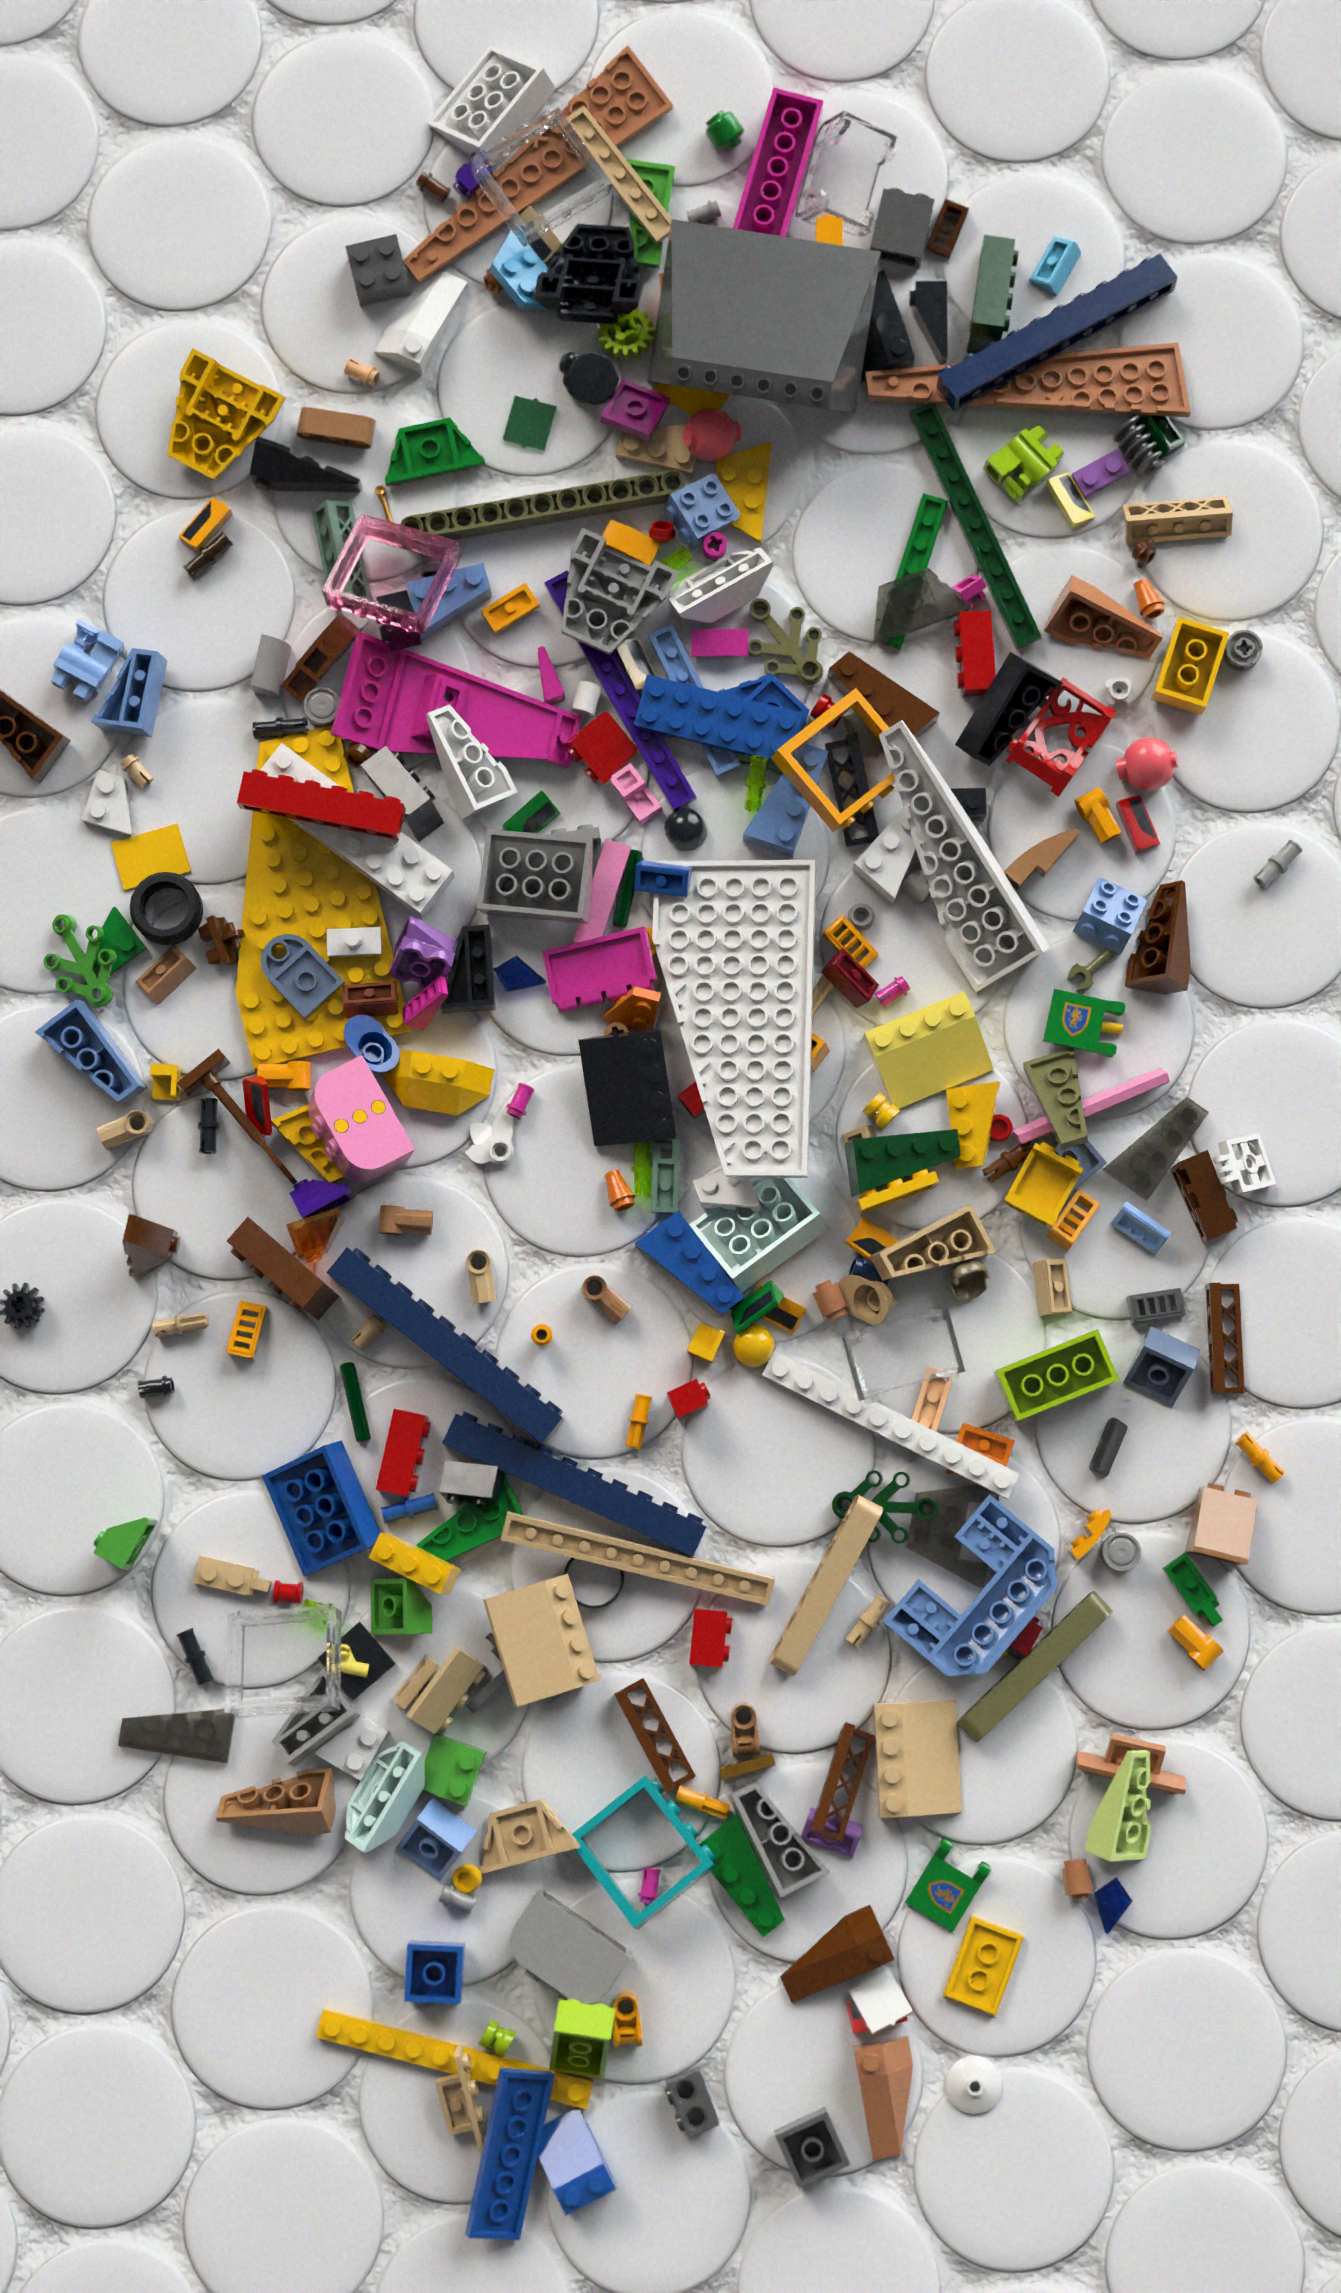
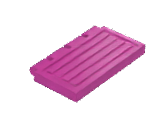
M644 926L542 951L552 1003L558 1004L560 1013L579 1009L578 999L580 998L584 1008L605 1003V992L608 1001L618 1000L620 997L627 995L630 986L632 988L636 986L653 991L652 981L657 980L648 932Z

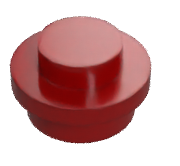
M667 521L654 522L652 528L649 529L650 538L661 544L668 543L675 538L673 524Z

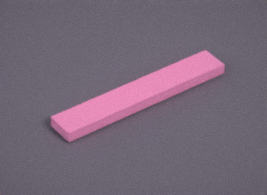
M1157 1068L1082 1100L1085 1118L1169 1083L1168 1073L1161 1068ZM1046 1116L1012 1130L1014 1138L1021 1144L1053 1132Z

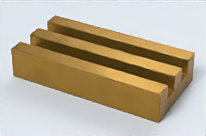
M769 1753L719 1767L721 1779L724 1780L774 1766L775 1761L773 1754Z

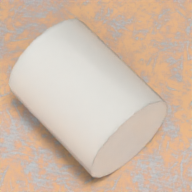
M579 681L571 710L582 716L594 717L602 688L588 681Z

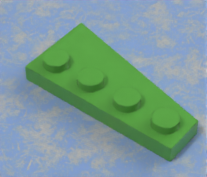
M626 159L668 213L675 166ZM628 209L630 233L634 246L635 260L638 266L660 269L664 240L656 245Z

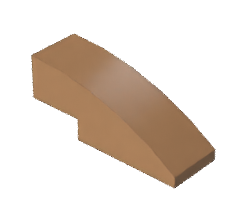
M1073 829L1059 833L1041 841L1024 852L1004 871L1011 885L1018 891L1034 871L1044 877L1077 839L1080 831Z

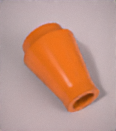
M1143 578L1136 581L1133 587L1136 592L1140 615L1144 616L1145 620H1152L1164 613V602L1150 585L1148 579Z
M612 1170L606 1173L604 1177L607 1184L610 1207H613L615 1212H621L635 1205L633 1200L635 1195L621 1176L620 1171Z

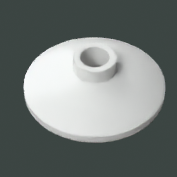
M968 2056L958 2060L950 2068L946 2077V2091L950 2101L959 2110L970 2114L983 2113L991 2109L1000 2097L1002 2090L1000 2074L996 2067L987 2059L978 2056ZM974 2081L980 2084L979 2090L975 2092L969 2088L970 2084Z

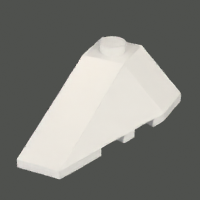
M443 272L386 328L375 353L422 375L468 282Z
M450 705L426 714L450 797L462 820L518 793L505 766L501 762L497 763L487 752L489 748L484 743H479L471 734V728Z

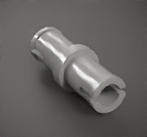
M1289 840L1276 855L1269 857L1268 863L1253 877L1254 881L1261 888L1266 889L1280 873L1284 874L1287 871V866L1302 852L1299 844L1294 840Z

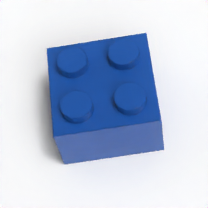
M410 1940L407 1944L404 2001L461 2004L463 1999L466 1943Z

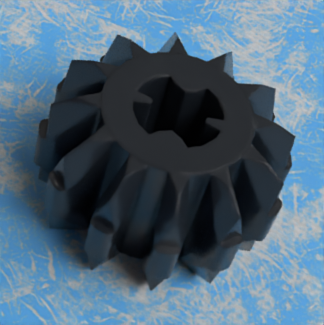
M14 1283L12 1284L13 1293L6 1289L3 1291V1294L8 1298L7 1300L0 1299V1304L5 1305V1308L0 1309V1315H7L4 1322L8 1325L14 1321L13 1325L16 1329H20L22 1322L25 1328H31L30 1319L37 1323L40 1321V1318L35 1315L36 1312H45V1308L38 1306L45 1299L42 1296L36 1297L39 1292L38 1288L34 1287L30 1290L29 1284L23 1283L20 1290L18 1284ZM23 1299V1302L27 1304L26 1310L21 1309L22 1312L20 1313V1309L16 1308L18 1302L22 1303L21 1300Z

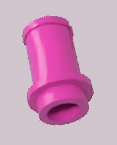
M902 976L898 979L894 977L892 983L875 993L877 999H882L879 1002L884 1008L901 995H908L907 991L910 990V987Z
M519 1083L511 1103L506 1105L508 1108L506 1113L517 1119H521L522 1115L525 1116L527 1113L525 1109L535 1090L526 1084Z
M643 1868L641 1892L637 1894V1896H640L639 1902L652 1903L660 1897L657 1895L661 1870Z

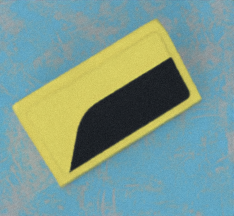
M1069 472L1047 480L1046 487L1071 530L1095 518Z

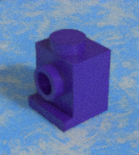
M474 152L470 155L471 162L462 165L458 169L455 176L456 182L452 185L461 197L466 196L468 199L474 195V192L481 185H485L493 177L492 169Z

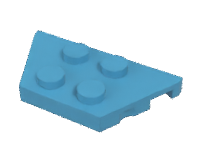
M514 227L495 257L489 271L521 309L533 310L534 308H539L541 310H552L545 309L534 300L538 276L542 271L547 272L549 268Z

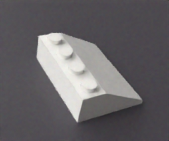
M490 45L427 124L469 156L474 152L488 166L493 167L556 88L544 68Z

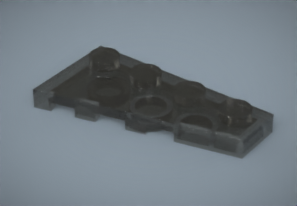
M1186 1097L1102 1170L1147 1201L1209 1112Z
M237 1708L122 1718L118 1746L228 1763Z

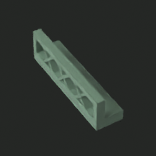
M325 500L311 509L331 610H342L348 604L368 605L372 602L352 502ZM336 509H344L345 522L338 517ZM343 532L350 538V547L343 542ZM348 558L355 563V573L348 567ZM353 583L360 588L361 596H354Z

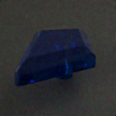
M517 955L494 968L507 993L546 984V980Z
M1117 1877L1093 1892L1106 1934L1111 1931L1132 1903V1899Z

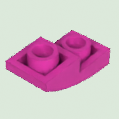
M748 629L691 630L692 657H748Z

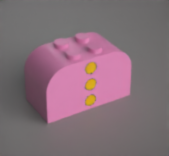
M362 1055L325 1073L319 1079L308 1105L309 1117L313 1123L311 1124V1129L317 1139L321 1138L326 1146L324 1152L331 1163L334 1162L346 1178L356 1182L372 1181L408 1162L415 1148Z

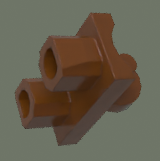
M215 915L207 917V923L198 928V932L203 942L213 940L215 945L214 949L206 952L208 963L210 965L237 964L238 956L236 949L241 948L239 939L245 936L244 930H235L233 922L227 923L225 917L216 918Z

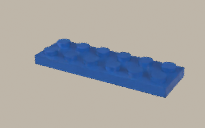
M647 674L634 728L774 762L771 757L777 749L798 734L803 713Z
M500 2068L465 2230V2235L468 2238L520 2240L555 2076L551 2071Z

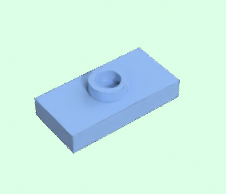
M1128 1202L1123 1205L1111 1222L1112 1226L1155 1255L1172 1233Z

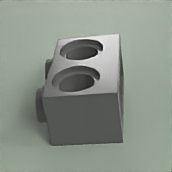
M699 2067L668 2079L669 2087L664 2090L670 2105L676 2104L679 2114L675 2115V2119L680 2132L686 2131L687 2136L691 2137L720 2125ZM682 2083H689L693 2086L694 2091L690 2096L684 2097L679 2094L678 2087ZM692 2110H700L704 2114V2119L700 2123H692L688 2119V2115Z

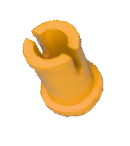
M544 1324L535 1326L531 1332L533 1342L539 1346L549 1344L553 1337L550 1327ZM540 1332L547 1333V1337L544 1340L537 1338Z

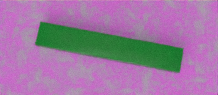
M923 493L879 628L876 643L901 650L948 500Z

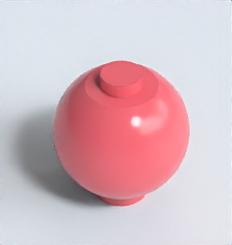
M704 408L694 413L688 420L683 433V441L689 451L698 459L708 462L725 458L733 450L736 442L740 441L742 437V429L739 422L733 421L726 412L717 408Z
M1145 737L1138 739L1129 745L1123 758L1116 759L1119 780L1127 779L1132 786L1140 790L1153 791L1160 789L1171 780L1174 768L1178 767L1176 751L1171 752L1169 745L1158 738Z

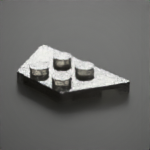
M929 568L880 585L877 594L873 644L876 646L957 616L959 612H968L971 607L969 603L962 601L953 593L951 587L941 582L938 576Z

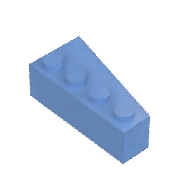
M805 744L797 751L794 758L818 786L827 761L828 751ZM784 773L744 831L742 841L793 858L811 805Z
M78 999L35 1031L37 1035L46 1040L60 1054L64 1055L74 1066L89 1076L92 1081L117 1102L128 1104L148 1089L86 1002Z

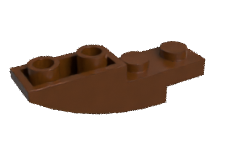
M348 604L303 654L281 687L300 703H304L306 695L315 689L334 663L340 660L354 642L356 633L362 632L370 620L351 604Z

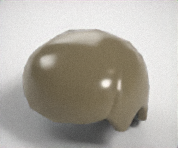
M965 1260L953 1267L948 1276V1284L953 1297L958 1300H970L987 1290L986 1279H989L990 1276L983 1263L977 1260Z

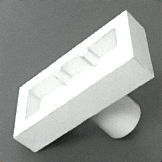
M381 927L327 929L328 958L382 955Z

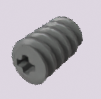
M1135 416L1117 428L1113 440L1120 442L1119 450L1126 451L1124 457L1127 460H1131L1130 467L1138 468L1135 472L1136 476L1143 477L1159 469L1166 460L1158 461L1162 451L1152 452L1157 444L1156 442L1147 444L1146 441L1150 438L1151 434L1141 435L1145 425L1136 427L1135 424L1140 417Z

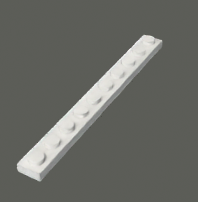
M776 1351L773 1352L762 1376L1006 1499L1009 1498L1020 1476L1019 1473Z

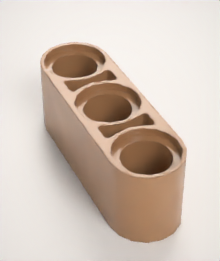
M303 407L300 411L296 435L309 441L370 449L372 447L376 421L362 415Z

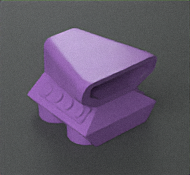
M408 915L395 944V957L389 968V973L398 981H415L424 989L439 975L447 977L455 957L456 940L418 918Z

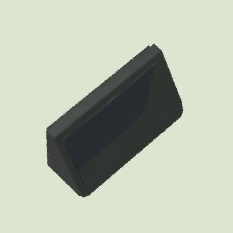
M1114 1417L1108 1419L1090 1462L1089 1469L1105 1476L1109 1475L1128 1429L1126 1424Z

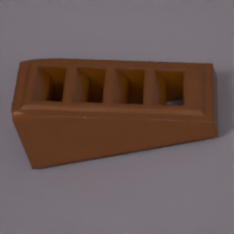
M945 199L925 249L950 259L969 208ZM950 211L960 215V219H954L945 215V213ZM944 220L954 225H957V227L954 230L952 228L942 225L941 223ZM938 230L953 235L952 239L937 234ZM934 240L949 244L948 249L933 244Z

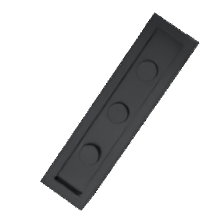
M857 733L848 734L845 740L825 743V750L828 751L827 760L834 793L840 813L845 811L843 804L848 796L857 801L869 791ZM847 747L848 758L844 764L833 758L832 749ZM849 761H850L851 769H849L848 767H846L847 764L849 763ZM835 765L840 768L838 773H836ZM843 770L853 776L854 782L849 790L838 782V777ZM854 787H855V789H856V794H857V795H855L854 793H852V790L854 789ZM840 790L845 793L843 799ZM873 807L865 814L859 811L853 816L856 819L854 822L864 827L866 837L851 840L849 834L851 825L845 829L842 828L846 848L872 843L879 836ZM860 813H861L862 821L857 818Z

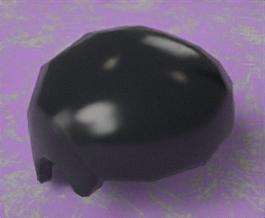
M691 808L677 809L668 816L664 823L667 839L681 851L695 850L703 844L707 836L706 824L703 818Z

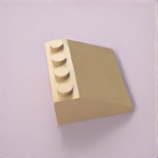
M568 1574L483 1600L515 1707L600 1681Z
M956 1700L873 1703L878 1816L880 1818L962 1812Z

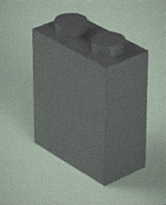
M883 188L870 250L880 251V260L920 268L935 199L922 193L913 195L904 193L903 190L898 188Z

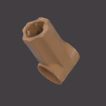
M394 1205L380 1206L378 1233L387 1235H402L403 1233L432 1234L433 1211L411 1210Z
M597 1275L589 1276L583 1282L581 1288L583 1296L591 1301L615 1324L632 1308L602 1277ZM590 1281L600 1283L602 1290L599 1295L593 1296L587 1292L586 1287Z

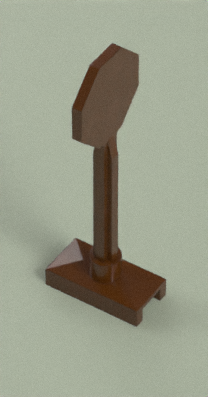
M218 1048L179 1080L177 1084L188 1097L202 1085L209 1092H213L249 1137L264 1149L294 1185L298 1181L269 1148L260 1131L221 1086L222 1082L216 1074L228 1065L230 1061Z

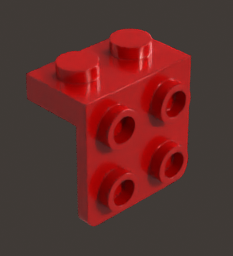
M606 711L600 713L565 743L569 748L567 752L576 763L580 762L586 769L584 773L593 784L597 783L598 785H603L612 778L610 775L624 765L638 751L635 744L610 713Z

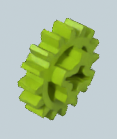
M637 308L628 315L621 314L618 322L615 324L599 323L600 328L597 329L600 347L605 348L607 355L613 352L615 360L620 355L624 356L625 361H628L630 355L638 359V352L641 351L646 354L647 346H653L652 337H654L655 330L653 320L648 318L646 311L639 313ZM609 335H611V336H612V339H614V340H616V341L613 342V341L611 340V338L609 337Z

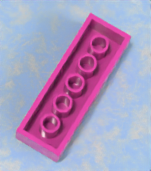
M773 87L732 229L783 237L788 236L822 118L824 100Z

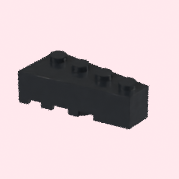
M1010 652L955 745L972 758L990 766L1012 742V735L1018 729L1024 728L1030 721L1028 717L1037 707L1042 708L1048 701L1046 697L1054 688L1058 690L1063 682L1040 667Z

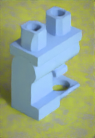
M78 619L76 622L77 637H75L73 644L69 645L66 643L60 651L58 658H56L53 664L55 671L51 683L64 690L70 679L77 682L78 685L73 695L87 702L94 692L98 694L102 684L107 679L125 647L124 643L104 631L100 633L98 629ZM96 644L90 656L85 654V650L87 651L90 646Z

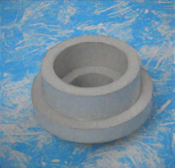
M859 903L850 908L847 918L857 930H866L874 922V912L867 904ZM863 913L866 916L865 921L859 922L856 919V915Z

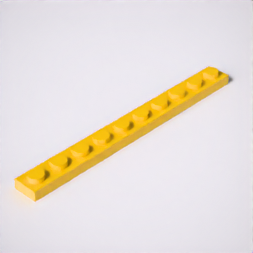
M326 2008L323 2009L316 2034L317 2038L451 2074L458 2073L454 2054L456 2046H460V2044ZM462 2045L464 2054L469 2053L472 2070H469L471 2079L496 2085L500 2068L551 2071L555 2076L549 2100L587 2110L594 2080L565 2072L552 2071L543 2066L505 2056L501 2057L494 2053Z

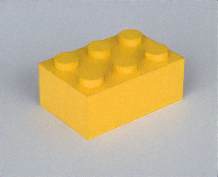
M1178 617L1168 642L1151 700L1202 715L1207 707L1230 633Z

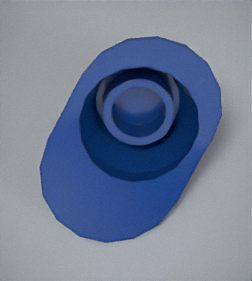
M357 1015L350 1018L346 1023L344 1040L348 1048L355 1055V1058L362 1055L370 1070L377 1073L387 1072L397 1065L400 1057L399 1047L375 1018L368 1015Z

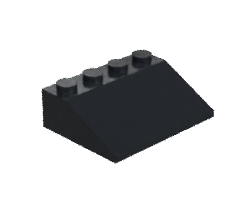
M659 1027L578 1039L594 1146L643 1143L677 1138L662 1036Z

